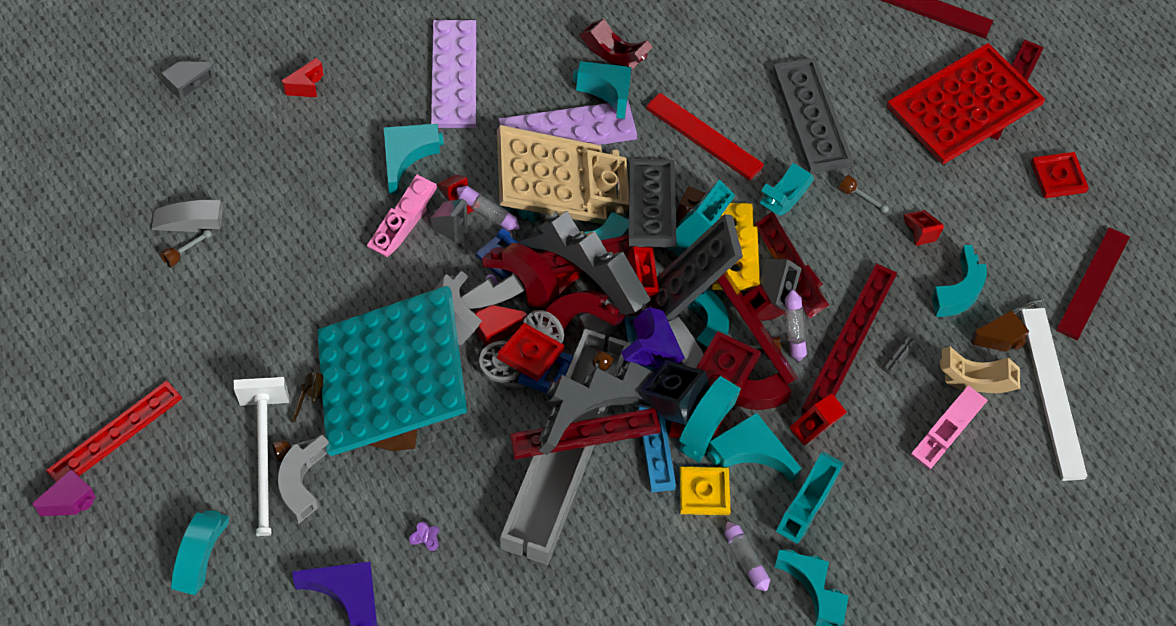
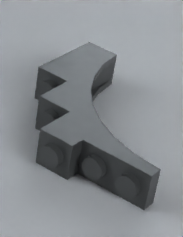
M554 211L545 217L546 221L538 229L535 226L524 233L525 237L519 241L521 245L530 249L547 250L574 263L604 290L615 306L620 309L619 312L624 315L637 312L651 300L623 252L615 254L607 252L595 231L589 233L580 232L568 211L561 213Z
M629 362L624 367L621 366L618 369L615 377L596 368L590 375H585L581 384L564 375L556 382L552 381L546 393L549 395L546 405L552 407L547 417V420L550 422L548 427H545L540 434L539 441L542 443L538 451L548 455L557 446L564 430L579 416L594 409L611 405H633L648 409L653 408L639 395L638 391L654 372L636 363Z

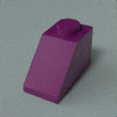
M70 470L35 500L32 505L39 516L77 515L81 510L86 511L89 509L96 497L92 488Z

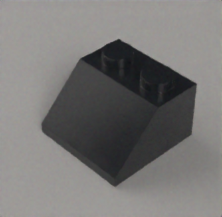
M665 360L638 392L663 418L686 425L697 405L709 390L710 385L706 371Z

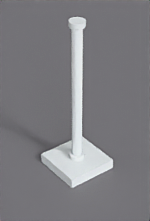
M284 377L234 380V391L239 405H257L259 528L256 529L257 536L271 535L268 504L267 404L289 403V393Z

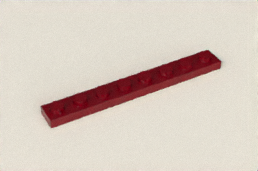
M876 263L802 407V413H806L811 407L831 393L836 397L896 278L897 272Z

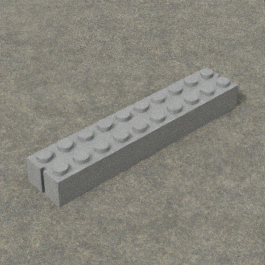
M588 329L584 330L566 377L581 384L585 375H590L595 370L592 362L593 357L597 351L605 352V335ZM613 337L609 338L608 350L605 353L610 355L614 361L611 367L604 372L615 377L618 369L626 365L627 361L624 360L621 352L630 346V343ZM610 406L587 412L573 422L605 417ZM549 420L547 421L545 427H548L550 422ZM595 445L549 453L548 455L533 456L501 534L500 549L522 556L523 552H525L528 559L545 565L549 564Z

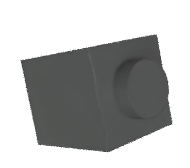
M178 61L161 73L164 85L181 101L216 77L211 62Z
M464 199L445 201L439 208L434 209L430 217L432 230L456 241L467 227V201Z
M766 259L760 282L771 303L785 312H790V310L785 308V298L791 290L796 291L802 268L788 259Z

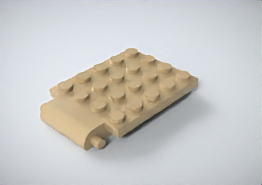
M502 125L497 129L499 198L501 206L550 214L554 211L558 213L568 211L572 219L598 224L606 222V212H615V214L623 217L624 211H629L626 157L619 156L618 150H612L610 154L602 153L601 145ZM617 182H618V198H617L616 186H615V185L617 184Z

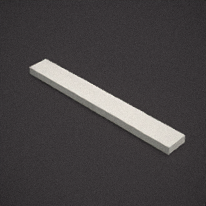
M1045 308L1023 309L1020 314L1023 324L1029 330L1026 338L1061 481L1086 479L1087 473Z

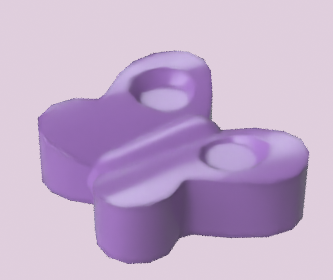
M422 521L417 524V531L410 536L409 542L413 545L423 542L428 550L434 551L439 547L437 534L440 531L439 527H429L426 522Z

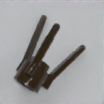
M312 372L306 375L305 384L301 385V392L293 411L292 423L296 421L306 393L311 397L313 403L316 402V398L322 395L323 374Z

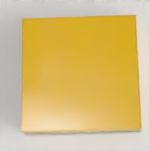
M680 466V514L730 515L729 467Z

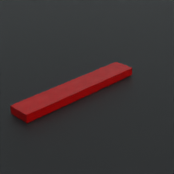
M659 93L646 106L647 111L747 180L751 181L763 168L764 163L662 93Z
M166 380L49 467L46 472L55 482L59 481L70 470L78 476L82 475L182 400V396Z

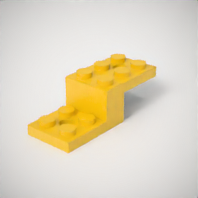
M730 203L721 217L724 214L733 216L743 257L734 264L740 266V271L735 272L728 269L727 272L740 291H751L760 284L757 227H753L752 204ZM717 280L712 284V290H723Z

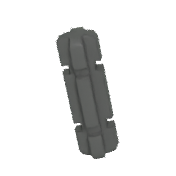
M909 335L905 336L901 344L896 347L890 358L883 364L882 370L889 375H893L897 367L907 357L909 351L914 348L916 340Z

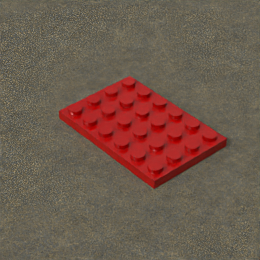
M986 43L889 100L887 108L944 165L1043 105L1045 98L989 43Z

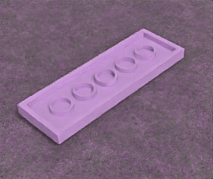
M433 20L431 124H438V128H476V20Z
M627 101L625 119L616 118V112L609 103L499 118V125L596 145L637 139L629 101Z

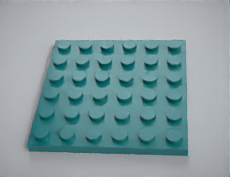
M448 285L317 329L320 373L323 374L322 399L325 438L329 441L326 445V451L330 456L467 413L452 291Z

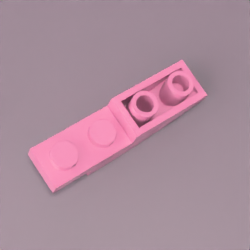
M416 175L395 209H390L367 247L385 257L390 256L401 245L427 211L426 205L436 191L437 185Z
M968 385L910 456L930 471L988 400Z

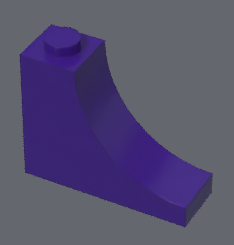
M649 307L642 310L640 315L632 320L636 329L637 340L621 352L625 361L658 369L665 360L679 363L685 359L664 311Z
M371 562L293 571V582L296 590H314L328 595L344 609L349 618L350 626H377Z

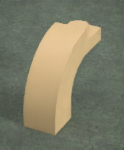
M950 346L942 348L940 366L942 371L945 372V382L959 390H965L969 385L977 392L995 394L1020 389V368L1009 358L986 363L973 362L963 358Z

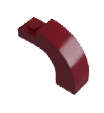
M605 19L592 22L579 34L594 54L611 65L632 67L631 70L648 56L647 52L652 48L648 40L638 43H628L622 40L612 31Z
M511 243L505 249L502 247L493 248L482 257L483 267L505 269L513 272L521 279L526 288L528 306L547 309L560 298L558 283L552 269L534 250L518 243Z
M806 265L818 287L822 286V281L813 269ZM760 284L744 296L759 320H772L787 313L771 303L767 293Z
M579 291L557 299L546 309V312L554 315L561 323L564 335L572 319L581 312L595 315L613 326L621 324L625 317L624 314L619 312L620 309L610 303L605 305L608 295L597 291ZM543 317V321L548 323L549 319ZM552 327L553 333H558L557 328Z
M779 373L758 381L747 379L740 390L735 405L751 410L775 408L789 401L791 390Z

